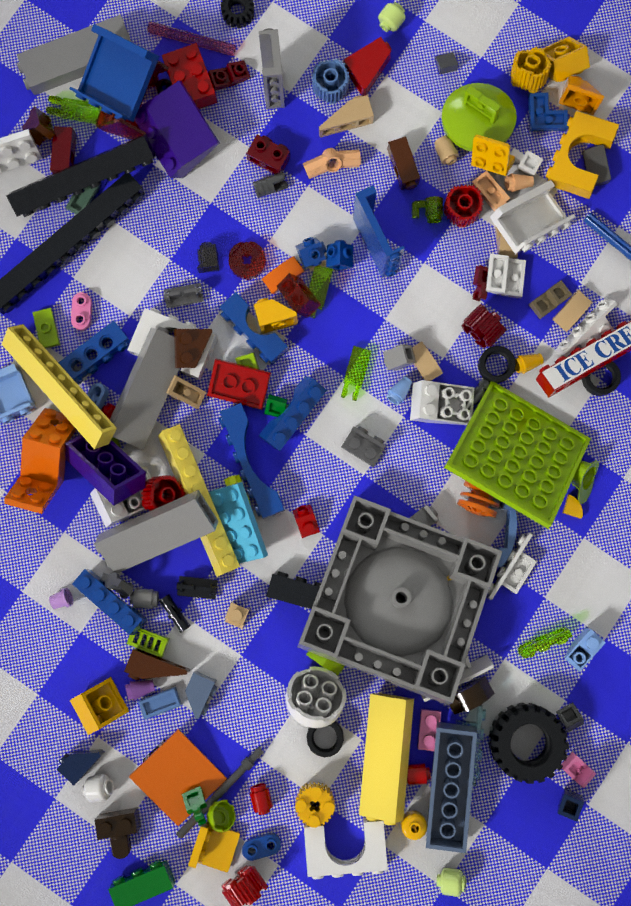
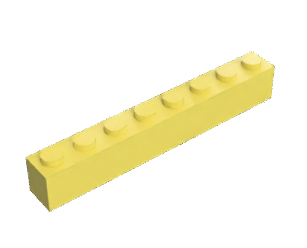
M24 324L8 327L2 346L94 449L108 445L117 427Z
M181 425L162 430L158 438L175 478L179 481V484H182L181 488L186 492L184 496L199 490L218 520L214 532L200 537L216 577L239 568L238 560Z

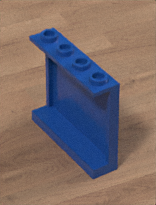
M93 24L91 31L98 34V38L79 88L70 87L69 89L76 93L75 96L84 101L88 99V104L97 108L101 106V111L109 115L114 113V118L117 120L134 122L160 56L103 27Z
M374 185L355 193L353 220L381 277L387 276L389 278L398 273L397 271L399 270L405 248L402 246L393 251L391 250L374 215L377 191Z

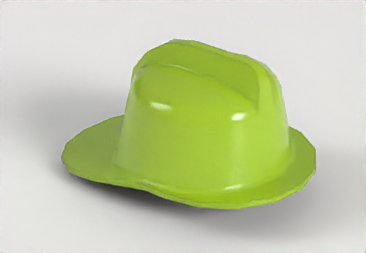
M581 460L571 482L579 490L578 501L581 504L585 503L591 494L595 475L599 468V461L597 460L592 463Z

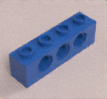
M113 320L58 363L80 385L84 377L88 374H94L101 364L110 362L113 359V355L118 351L122 352L127 349L131 341ZM108 340H112V346L110 348H105V342ZM97 352V357L94 360H90V354ZM82 363L81 370L75 371V365Z

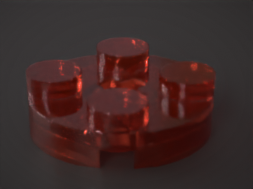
M251 241L239 242L229 252V266L237 277L251 280L263 272L266 265L265 253L257 243ZM250 256L251 263L244 264L243 257L248 258Z

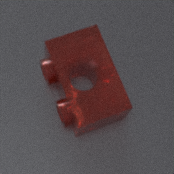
M289 273L277 285V288L287 302L299 315L308 318L321 305L300 277Z

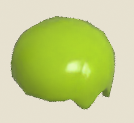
M228 800L214 802L208 808L206 814L209 826L220 833L228 831L234 825L236 818L234 806L228 803Z

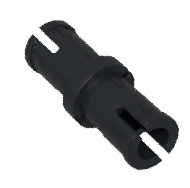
M170 594L159 600L168 613L167 617L172 619L180 633L191 626L181 613L182 609L177 607Z

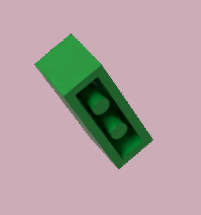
M157 860L151 863L147 869L138 868L126 878L120 876L114 879L108 889L114 906H133L173 889L176 882L168 861L161 862V860Z

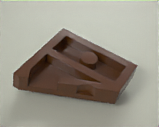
M174 329L175 368H196L212 334V329Z

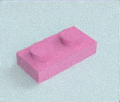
M421 709L418 750L434 751L436 724L441 720V711Z

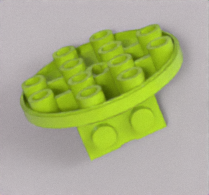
M485 83L467 84L453 91L446 99L441 115L442 127L447 137L455 145L466 151H472L475 135L506 143L514 131L517 119L516 109L510 97L501 89Z

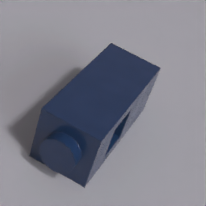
M564 788L557 814L577 822L584 804V796Z

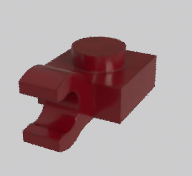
M482 265L476 266L473 285H476L477 288L473 293L472 299L480 301V299L486 300L488 268Z

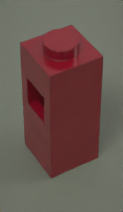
M54 126L55 135L52 141L50 171L53 174L74 165L77 134L73 127Z

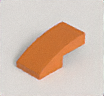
M293 256L264 276L262 281L270 292L275 294L286 284L292 283L305 270L295 256Z

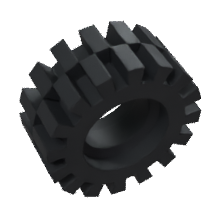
M222 0L221 12L223 20H226L227 25L231 23V27L235 28V25H237V28H241V24L246 27V22L251 23V18H254L255 13L253 0ZM235 4H241L245 9L240 14H234L231 12V7Z

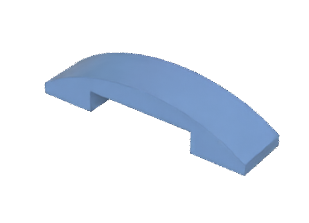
M500 501L499 510H507L504 548H496L502 551L498 567H502L509 558L517 532L516 510Z

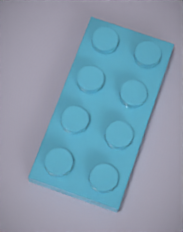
M239 482L210 491L209 494L238 563L268 556L243 483Z

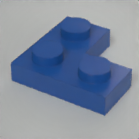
M548 92L529 93L530 132L567 131L568 110H549Z

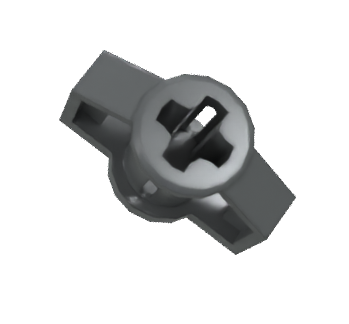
M112 572L109 575L104 573L100 579L104 582L106 588L113 589L123 599L128 598L134 590V585L121 579L120 575L116 572Z

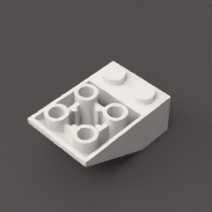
M426 380L414 382L410 421L467 425L473 415L474 387Z
M146 467V468H143V470L146 471V481H147L148 479H151L152 477H151V475H150V473H149L147 467ZM96 488L90 493L106 528L146 510L142 506L143 499L141 496L143 495L141 492L143 490L115 506Z

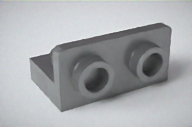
M353 426L341 448L374 467L386 448V445H384L385 441L377 436H374V438L367 434L368 431L361 426H358V428Z

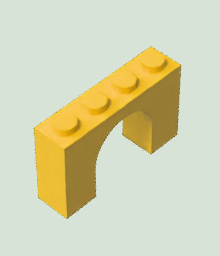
M576 111L574 117H570L568 120L567 134L563 133L559 144L562 146L560 151L556 150L552 160L555 163L553 167L549 166L546 178H548V181L552 180L555 185L554 188L590 199L599 175L574 166L569 159L568 153L574 146L581 143H591L597 146L604 144L605 148L611 149L619 124Z

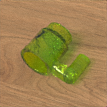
M432 196L425 198V200L413 201L412 218H419V208H425V217H427L428 223H440L442 221V197Z

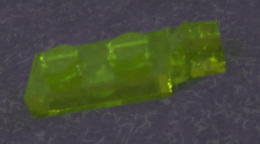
M318 265L314 267L305 300V306L309 307L307 317L315 319L317 309L322 310V307H324L333 269Z

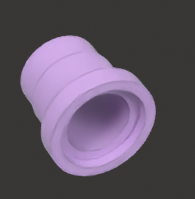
M63 588L60 592L49 597L50 605L53 609L65 606L71 607L73 605V596L70 590Z

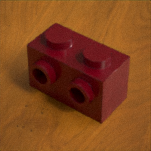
M258 134L246 153L248 161L273 174L283 172L290 160V151L286 146L282 144L277 145L269 137Z

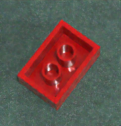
M197 43L162 55L172 85L177 81H182L198 109L217 103L216 93Z

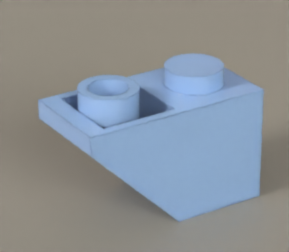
M584 628L571 643L564 659L580 672L606 642L592 629Z

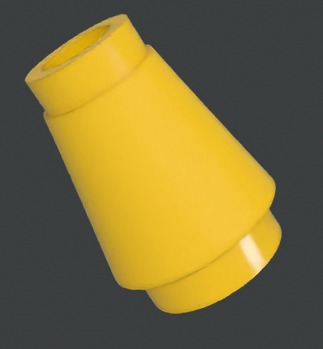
M539 353L517 356L515 358V370L517 373L525 374L544 363L542 355Z

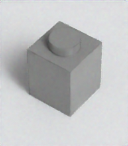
M399 345L383 352L384 363L388 370H399L416 363L411 345Z

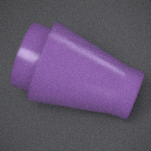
M153 679L148 681H130V684L125 685L128 700L133 699L135 701L155 691Z

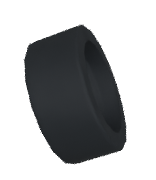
M503 346L490 347L479 358V373L482 378L489 382H504L515 370V357L509 349ZM501 354L505 357L508 363L505 373L496 376L488 372L485 364L490 355Z
M612 361L604 366L612 374V382L608 387L597 388L591 382L590 375L582 379L585 389L596 396H604L614 391L621 380L620 369L616 363Z
M336 721L328 725L335 730L337 735L336 743L329 749L318 747L313 737L317 728H308L307 745L317 756L331 757L342 748L344 741L343 730Z

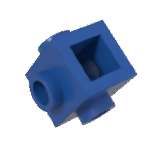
M316 237L306 238L303 240V243L295 246L300 261L305 268L317 266L326 259L324 255L327 252L323 241L320 242Z
M336 240L335 243L328 244L326 267L337 271L353 268V245L347 244L344 240Z

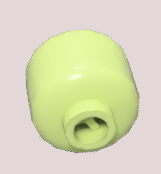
M397 2L387 3L378 15L379 26L385 32L397 31L406 18L404 8Z
M444 868L441 874H437L436 885L440 887L443 895L459 897L462 892L466 891V875H463L460 869Z

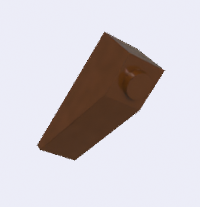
M135 648L132 650L124 672L128 673V677L139 680V678L147 679L186 675L190 669Z

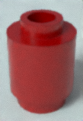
M425 763L408 765V785L427 784V780L431 779L430 768L426 767Z
M265 783L251 786L249 794L254 812H258L259 815L269 813L273 807L269 788L266 787Z

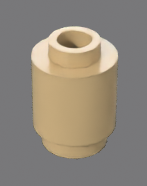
M447 136L438 138L434 144L442 164H454L459 153L453 142Z

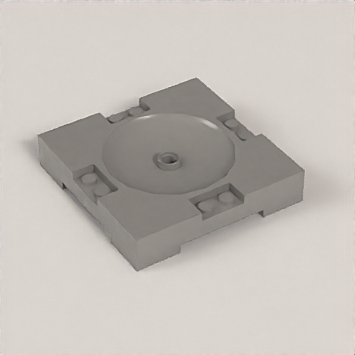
M354 495L297 647L352 669L355 668L391 682V684L443 704H452L502 551L466 537L464 539L391 512V509ZM396 595H402L405 598V603L397 602Z

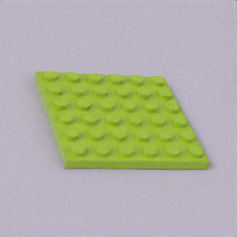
M491 381L444 468L549 529L553 524L591 438Z

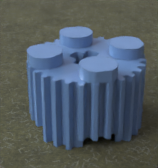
M329 59V61H321L313 68V92L320 100L323 99V102L326 100L329 104H336L348 92L349 72L345 68V63L342 64V60L333 59L331 61Z

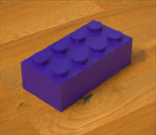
M82 435L65 443L66 460L113 506L145 488L146 471L112 440L108 445L94 449Z

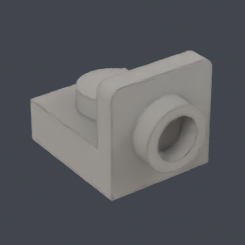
M426 505L412 515L410 519L431 526L438 521V513L432 506L428 507Z

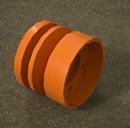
M465 480L464 486L471 491L470 493L461 492L460 495L468 500L458 499L457 504L473 514L483 517H496L497 512L490 509V507H500L497 502L493 501L494 497Z

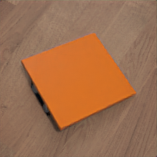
M179 729L152 750L143 759V763L129 775V778L177 826L191 815L186 811L182 797L183 793L200 786L206 800L227 780V777Z

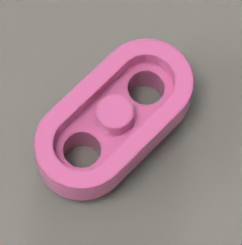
M80 292L75 294L72 299L71 324L75 329L84 331L91 325L92 299L88 294ZM80 299H84L83 304L78 303ZM83 317V321L78 323V318Z

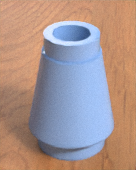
M404 376L388 390L387 399L395 405L403 403L413 382Z

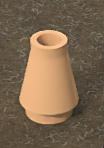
M511 173L505 177V189L515 192L533 187L534 178L533 176Z

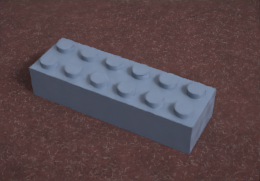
M437 722L426 848L466 853L477 742L476 726Z

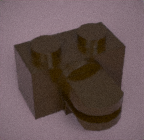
M138 807L99 814L94 820L97 840L110 838L112 855L117 859H123L130 853L131 842L129 834L137 833L141 828Z

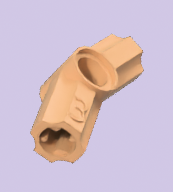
M327 148L322 155L304 162L303 166L308 178L311 179L327 171L336 172L340 168L359 167L361 165L359 150L337 151L334 148Z

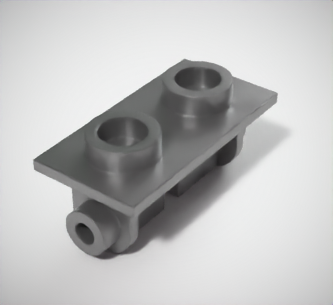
M201 283L164 289L163 296L167 308L204 302Z

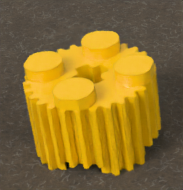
M535 47L531 50L517 51L510 73L512 86L521 87V89L528 90L530 93H536L539 88L544 87L552 65L549 57H546L544 49L541 50V48Z
M310 782L309 784L305 783V786L299 789L295 799V812L299 820H303L302 823L306 822L307 826L309 825L313 828L320 827L321 824L325 825V822H329L328 819H331V815L335 811V800L333 792L330 791V788H327V785L324 786L323 783L320 785L319 782L311 784ZM318 801V807H312L311 802L316 803Z

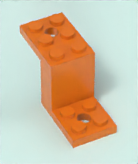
M44 408L23 436L20 477L4 497V504L43 514L62 485L66 462L65 443L71 439L77 430L62 412Z

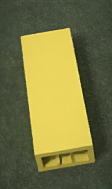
M383 693L370 694L359 815L365 816L366 820H382L386 825H396V823L404 819L414 698Z

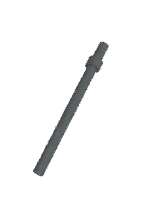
M258 746L249 757L246 756L241 761V765L206 801L207 807L202 809L204 815L214 802H217L247 770L249 771L255 765L254 762L264 753L261 747ZM194 815L176 833L180 839L197 823Z

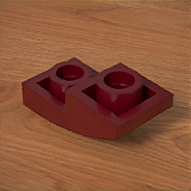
M244 60L227 63L225 68L208 71L214 91L228 88L250 79V74Z

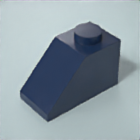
M99 749L74 751L70 755L66 753L59 760L61 765L57 770L74 786L105 752Z

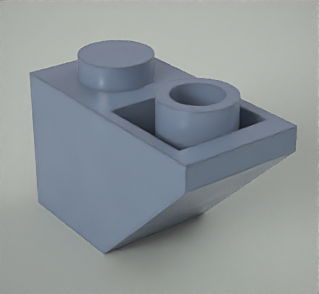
M197 671L192 674L185 692L194 717L199 719L201 715L205 716L209 708L207 701L209 696L213 698L217 690V686H215L217 680Z

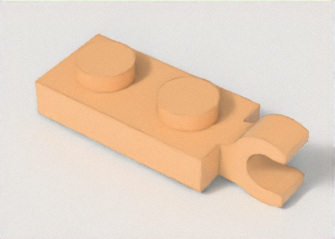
M487 170L471 183L472 186L475 185V188L478 187V191H481L480 195H482V198L494 211L510 201V197Z

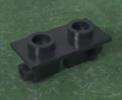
M179 576L176 588L178 590L177 595L216 600L218 580Z

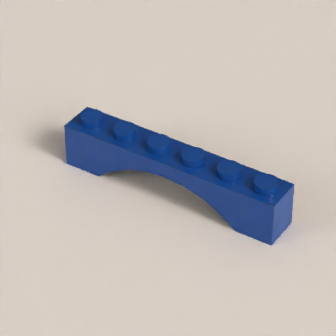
M239 403L220 411L221 417L218 419L222 428L226 427L228 434L225 435L229 446H234L236 452H233L236 463H241L243 469L240 470L243 481L247 480L250 487L247 488L251 499L255 498L257 505L254 508L258 517L262 515V518L266 519L285 511L278 492L264 484L249 464L245 443L249 421L242 404Z

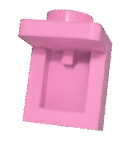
M573 752L561 764L563 766L561 769L582 788H585L596 775Z

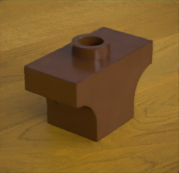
M34 106L30 111L28 120L22 126L23 131L29 129L38 146L46 139L51 140L55 135L50 117Z

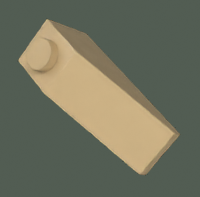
M368 95L355 96L319 126V137L373 124L374 115Z

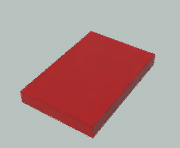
M216 358L207 396L237 404L241 403L242 405L262 410L271 372Z

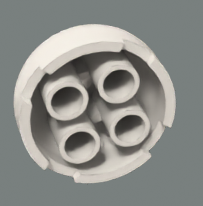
M316 666L309 667V669L300 672L297 671L289 681L285 696L287 709L293 719L309 728H323L335 722L342 713L346 703V689L343 688L338 680L339 677L326 668Z

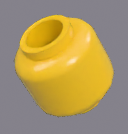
M413 810L404 814V819L400 825L405 837L410 840L421 839L427 832V823L424 816L420 812Z

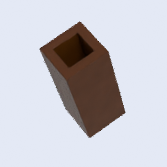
M402 137L388 142L387 151L400 189H414L419 185L420 176L407 138Z

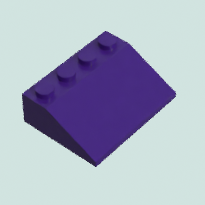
M177 81L144 103L139 108L135 117V122L143 135H147L157 158L170 178H184L220 143L182 81Z

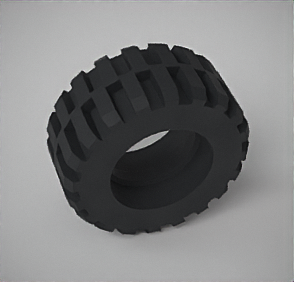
M517 703V706L511 705L507 707V711H501L498 714V720L493 721V729L489 731V737L491 738L489 748L497 765L509 777H513L519 782L525 781L527 784H534V781L539 783L545 782L544 778L547 776L550 779L554 777L555 774L553 772L556 769L561 770L563 767L561 762L562 760L566 761L568 756L565 750L569 749V743L566 741L568 735L563 729L561 721L547 709L533 703ZM533 724L540 727L544 732L545 746L538 757L523 761L513 754L510 746L511 738L514 732L521 726Z

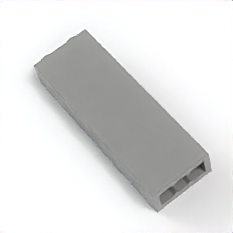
M121 14L96 24L131 41ZM93 25L16 54L19 60L16 64L20 73L25 75L23 82L27 90L31 89L35 96L83 77L98 38V34L91 31Z
M158 326V329H150L110 418V421L117 427L113 437L142 450L145 448L168 396L166 392L174 375L177 376L180 369L175 368L174 337L168 334L169 330Z
M196 490L100 533L94 545L97 552L101 553L105 559L107 566L113 572L119 573L214 532L218 520L200 491Z

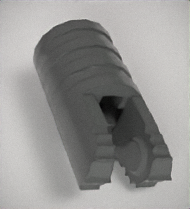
M281 172L252 182L257 198L288 188V182L284 181L286 174Z

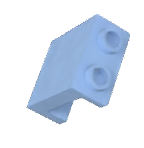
M16 364L0 369V423L7 424L14 421V417L19 415L26 416L36 408L20 367Z

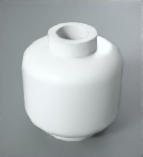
M105 774L88 777L82 787L83 795L91 803L108 800L114 790L112 779Z

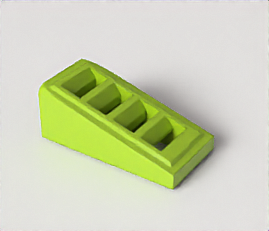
M143 628L138 631L140 635L137 643L133 642L135 635H129L126 644L161 658L164 656L170 639ZM145 634L147 635V638L145 640L144 645H142L141 641ZM153 637L154 640L150 648L148 647L150 638ZM160 640L161 643L159 649L156 650L155 647L157 641Z

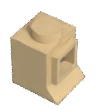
M231 602L225 616V622L243 629L250 608H244L235 602Z

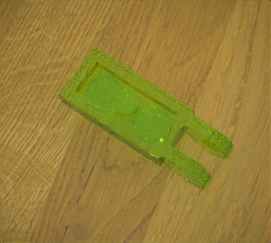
M58 96L48 97L50 103L61 105V110L56 107H46L48 114L60 116L64 119L97 124L101 106L97 108L88 104L87 101L69 98L62 99Z
M353 346L341 397L345 398L347 396L348 385L356 386L352 400L357 401L369 363L371 350Z
M562 627L523 643L517 650L521 657L527 659L533 657L536 651H547L551 645L556 643L557 645L564 644L573 636L568 628Z

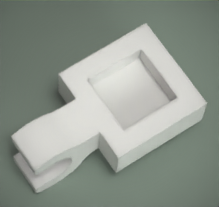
M515 148L510 152V155L515 156L514 162L519 163L517 169L530 176L535 175L543 161L541 157L528 150L525 154Z

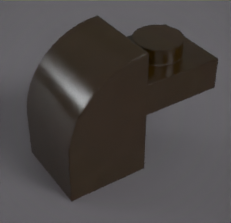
M484 676L469 682L464 688L457 690L454 702L449 704L454 715L463 711L468 712L486 702L495 693Z

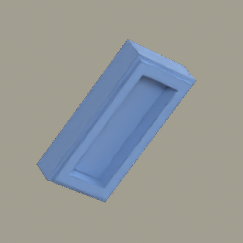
M176 686L138 701L144 720L182 706Z

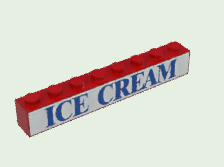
M631 321L620 323L614 331H611V329L606 331L598 340L596 338L590 340L582 349L580 347L574 349L570 356L558 358L554 365L549 366L548 364L542 367L536 380L548 398L630 352Z

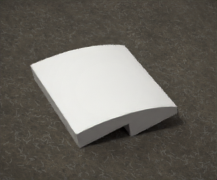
M490 253L486 291L521 299L526 260L512 259L507 255Z

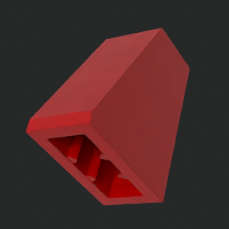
M379 37L343 60L345 68L348 69L349 78L362 96L368 94L390 61L391 47L387 41L384 42L382 37Z

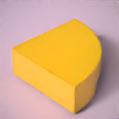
M567 495L562 513L582 519L583 510L581 504L574 496Z

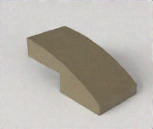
M560 280L545 293L533 300L529 306L537 317L541 319L573 294Z

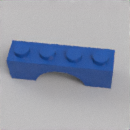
M237 292L219 307L222 312L220 316L227 323L230 321L234 325L233 329L239 336L243 334L248 339L246 343L253 350L256 348L260 352L259 357L265 363L269 361L273 365L288 351V346L276 333L260 335L249 328L247 316L250 307Z
M305 376L294 389L293 399L287 409L276 419L270 420L259 436L269 445L280 451L327 390L313 378Z
M84 569L72 585L129 635H136L148 619L124 602L110 589L106 588L104 582L100 580L101 578L92 570Z

